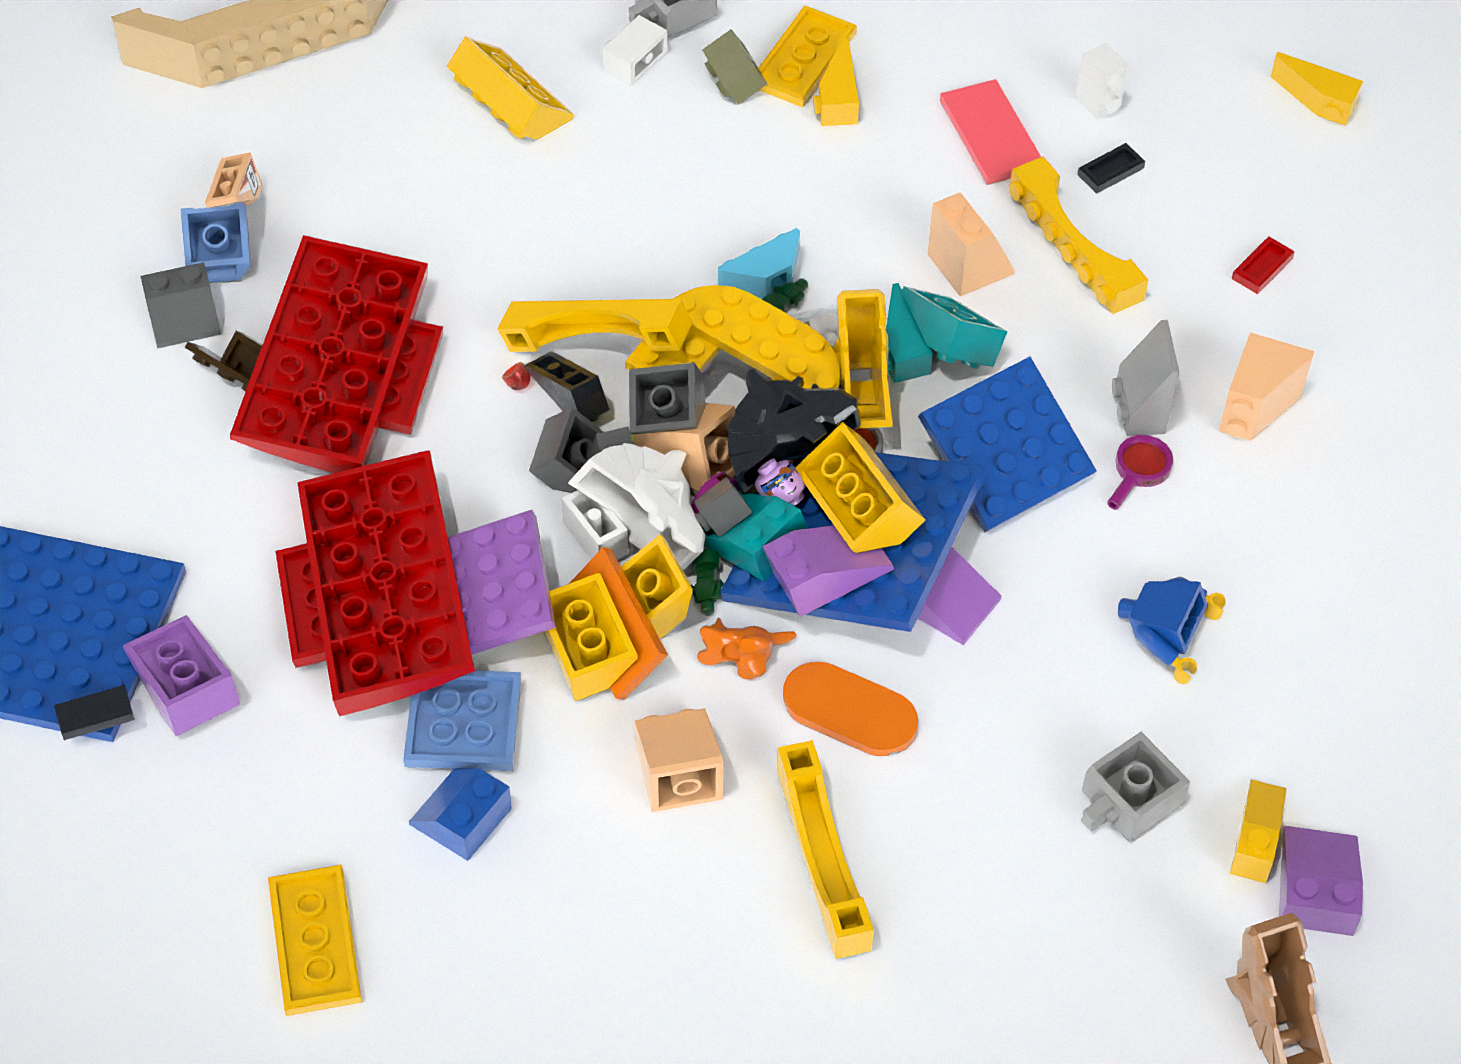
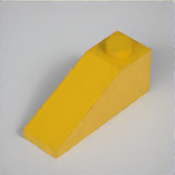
M842 38L819 82V95L813 96L814 114H820L821 126L858 124L859 100L848 38Z
M1277 52L1271 78L1314 114L1345 126L1358 103L1363 85L1362 80L1281 52Z
M1253 779L1250 780L1230 874L1262 883L1267 882L1274 862L1287 788Z

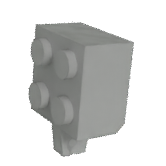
M635 0L636 4L629 7L628 10L630 22L640 15L666 29L668 38L717 16V0Z
M1141 731L1092 764L1086 771L1082 792L1090 799L1092 804L1083 810L1081 822L1092 831L1109 821L1111 825L1113 824L1131 841L1185 803L1190 781Z

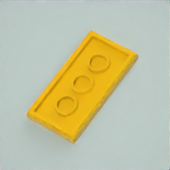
M804 5L758 67L768 83L759 91L803 107L819 86V82L842 38H848L850 42L857 33V25Z
M342 864L268 877L286 1016L362 1003Z

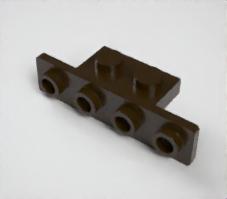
M236 330L222 357L204 346L187 342L184 348L194 353L192 359L207 367H210L211 364L217 367V374L231 382L238 380L243 383L241 389L246 391L263 344Z

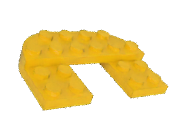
M722 285L697 287L673 298L682 299L693 321L680 351H650L646 341L642 340L625 361V368L628 370L695 362L702 373L718 352L723 350L769 376L772 380H788L792 382L797 376L803 378L804 385L802 387L805 389H811L813 383L818 385L819 389H839L840 367L837 356L831 345L820 333L747 291ZM797 458L789 459L788 461L793 464Z

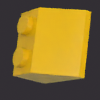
M659 534L624 563L621 568L659 639H661L686 619L693 589L663 535Z

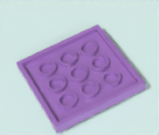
M532 509L448 537L472 655L556 628L537 517Z

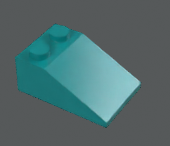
M903 286L902 294L927 346L938 352L937 357L952 364H955L956 359L961 360V363L975 369H979L980 365L994 367L1008 331L952 297Z
M740 493L749 505L752 513L721 537L713 529L707 532L702 527L705 534L704 547L718 552L719 556L765 582L773 574L763 546L793 530L808 528L801 510L781 498L769 495L761 496L758 494Z

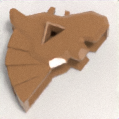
M1293 913L1245 928L1242 935V957L1237 962V975L1225 980L1232 993L1240 1000L1248 1026H1251L1259 1050L1262 1049L1269 1064H1332L1315 1011L1312 984L1317 981L1313 966L1310 962L1306 961L1305 957L1308 945L1303 924L1299 917ZM1285 1021L1289 1029L1279 1032L1277 1024ZM1298 1042L1304 1052L1286 1057L1283 1047Z

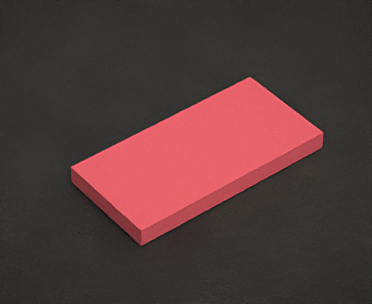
M996 79L940 94L942 106L986 184L1010 179L1012 169L1041 157Z

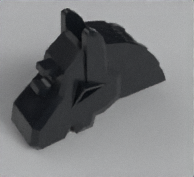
M754 369L748 370L746 375L748 393L735 409V414L729 422L727 429L729 458L731 459L742 494L755 485V481L760 475L758 469L767 461L775 459L776 462L799 458L806 453H811L842 422L852 430L861 425V418L857 399L843 389H819V386L814 383L811 389H805L802 387L804 381L800 376H797L792 382L788 380L765 381Z

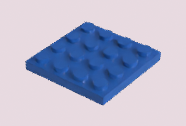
M1031 356L918 415L943 461L983 466L985 477L970 508L984 532L995 528L1097 472Z

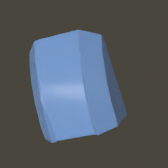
M234 203L229 206L180 209L185 266L204 262L209 283L240 280L251 267L248 217L245 203Z

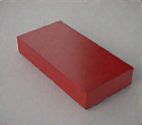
M1268 236L1233 271L1231 279L1258 295L1293 259L1295 251Z

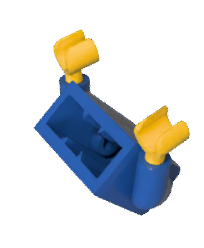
M1179 576L1166 581H1149L1145 583L1137 600L1122 598L1118 604L1119 618L1129 619L1135 638L1167 666L1171 664L1175 667L1173 676L1178 683L1187 684L1191 678L1182 669L1195 674L1197 663L1192 658L1185 657L1181 659L1178 655L1186 653L1203 614L1211 620L1220 619L1224 612L1222 608L1226 603V599L1223 594L1218 592L1212 593L1209 596L1207 595V590L1202 588L1201 582L1189 581Z

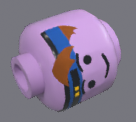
M771 459L758 469L760 475L755 481V488L761 496H777L793 506L804 498L803 491L806 485L802 481L800 473L790 461L782 460L776 462L775 459Z

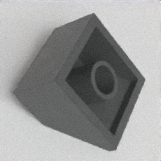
M204 262L140 276L157 349L221 335Z
M695 362L629 369L631 435L698 428L705 409L704 375Z
M573 407L547 418L529 472L553 490L568 493L577 491L578 489L568 484V482L595 455L593 447L595 434L602 433L603 431Z

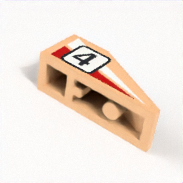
M251 152L221 158L205 201L207 208L228 206L234 203H245V205H248L259 198L263 184Z

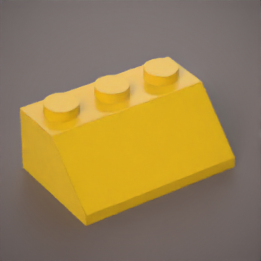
M599 572L549 591L556 628L544 632L575 701L609 689L638 659L634 646Z

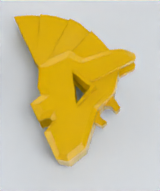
M879 289L841 291L837 296L838 338L833 346V350L839 362V383L841 388L855 397L858 402L861 425L856 429L893 427L887 380L889 348L888 334L886 332L885 295ZM870 370V381L850 382V371Z

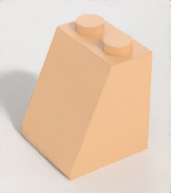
M961 192L933 203L927 255L960 297L1014 275L1015 270L996 237Z
M1250 332L1229 389L1219 431L1250 441L1301 398L1314 351Z
M705 403V409L698 428L633 435V442L636 446H645L664 455L672 450L685 451L686 457L681 470L689 486L699 491L707 480L720 472L727 473L731 478L735 476L728 453L727 432L729 422L735 414V406Z
M705 708L697 710L684 709L674 714L663 716L649 715L643 719L634 720L635 741L651 812L723 800L724 762Z

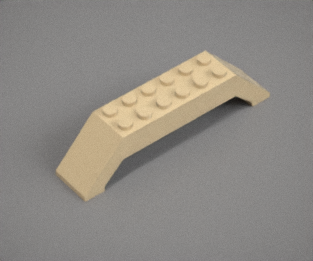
M247 0L183 21L145 13L139 7L111 16L123 65L199 88H205L371 34L388 0Z

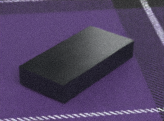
M1124 143L1079 167L1077 175L1098 194L1144 169L1146 161L1127 143Z
M125 685L54 705L63 740L135 720Z

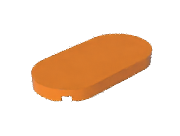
M826 662L805 663L792 670L784 682L783 701L787 707V712L795 721L874 756H889V753L896 751L899 753L906 750L916 737L918 715L915 707L906 697L838 666Z

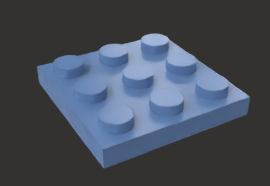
M475 670L440 686L412 695L403 758L404 767L480 768L482 770L513 771L521 672Z

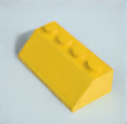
M465 36L446 66L455 74L454 80L460 85L470 88L473 91V98L482 104L488 105L491 108L490 113L495 118L510 125L508 130L518 138L524 139L526 136L538 140L571 121L575 116L502 48Z
M844 422L796 467L806 487L855 553L899 545L925 521V518L867 441Z

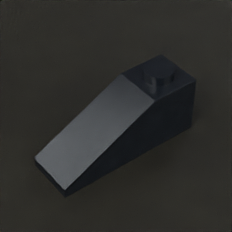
M550 351L525 365L526 371L562 411L573 407L588 420L595 422L599 419L600 415L610 410L599 376L563 356Z

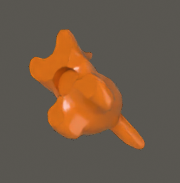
M717 618L715 624L711 626L705 625L700 629L701 641L707 648L698 652L697 659L705 665H716L726 661L737 664L738 675L743 679L752 680L761 677L766 672V663L771 657L772 647L787 644L795 639L797 635L794 631L770 633L766 629L755 625L745 628H727L723 625L722 620Z

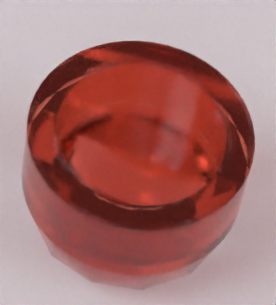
M518 362L511 366L501 377L507 386L513 390L524 389L531 381V375L523 362Z

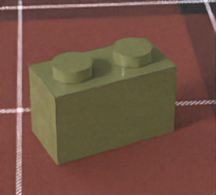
M732 29L702 49L708 59L704 63L707 70L714 78L718 77L720 80L716 83L718 89L725 98L731 96L738 105L768 84L745 44Z

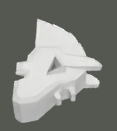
M623 443V445L603 449L602 452L594 455L568 482V484L608 510L613 511L630 531L629 542L636 547L644 548L661 534L666 539L682 570L703 552L705 534L695 517L696 513H694L691 506L694 497L690 495V486L681 470L686 457L685 451L672 450L664 455L645 446L639 447L634 444Z

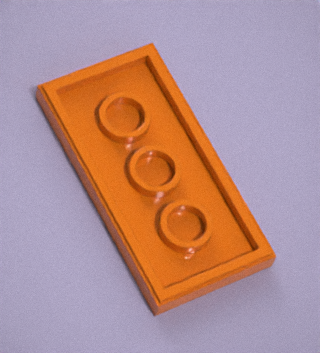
M602 547L569 584L599 572L638 656V659L610 687L616 699L625 700L668 654L612 549Z

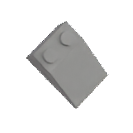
M1161 320L1120 363L1117 378L1112 379L1113 397H1118L1119 399L1117 406L1118 422L1124 423L1126 436L1166 433L1179 376V367L1168 320Z

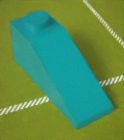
M894 283L891 290L886 332L888 334L889 348L888 372L893 383H898L929 375L931 373L933 353L923 339L905 301L899 283Z

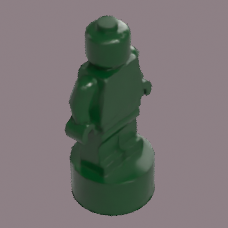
M800 278L795 283H786L782 287L776 286L773 289V294H767L762 300L783 312L790 305L795 304V307H798L799 302L805 296L803 291L808 288V282Z
M703 549V552L692 561V569L696 572L697 576L695 586L691 584L695 603H701V613L705 616H710L714 613V603L721 597V589L724 585L721 579L717 581V571L720 568L719 553L710 549Z

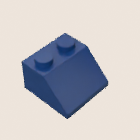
M480 768L453 769L409 820V825L468 861L512 809L510 786Z

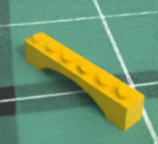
M1044 156L1012 169L1009 184L1011 197L1023 206L1030 220L1038 224L1043 230L1046 239L1053 242L1060 251L1062 258L1073 266L1078 272L1081 281L1088 284L1102 305H1105L1112 314H1115L1145 300L1149 279L1130 258L1125 261L1100 249L1083 236L1068 219L1057 196L1060 175Z
M682 299L511 301L497 330L510 352H537L539 347L550 342L588 333L625 334L646 341L650 351H680L693 321Z
M810 740L778 747L776 770L834 957L839 959L869 952L872 950L874 929L864 898L860 896L839 842L824 785L823 770L814 742Z

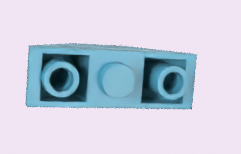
M795 228L787 233H782L775 239L761 246H756L735 259L724 262L718 267V285L736 287L758 298H763L767 294H773L774 287H782L786 283L792 282L799 256L800 230Z

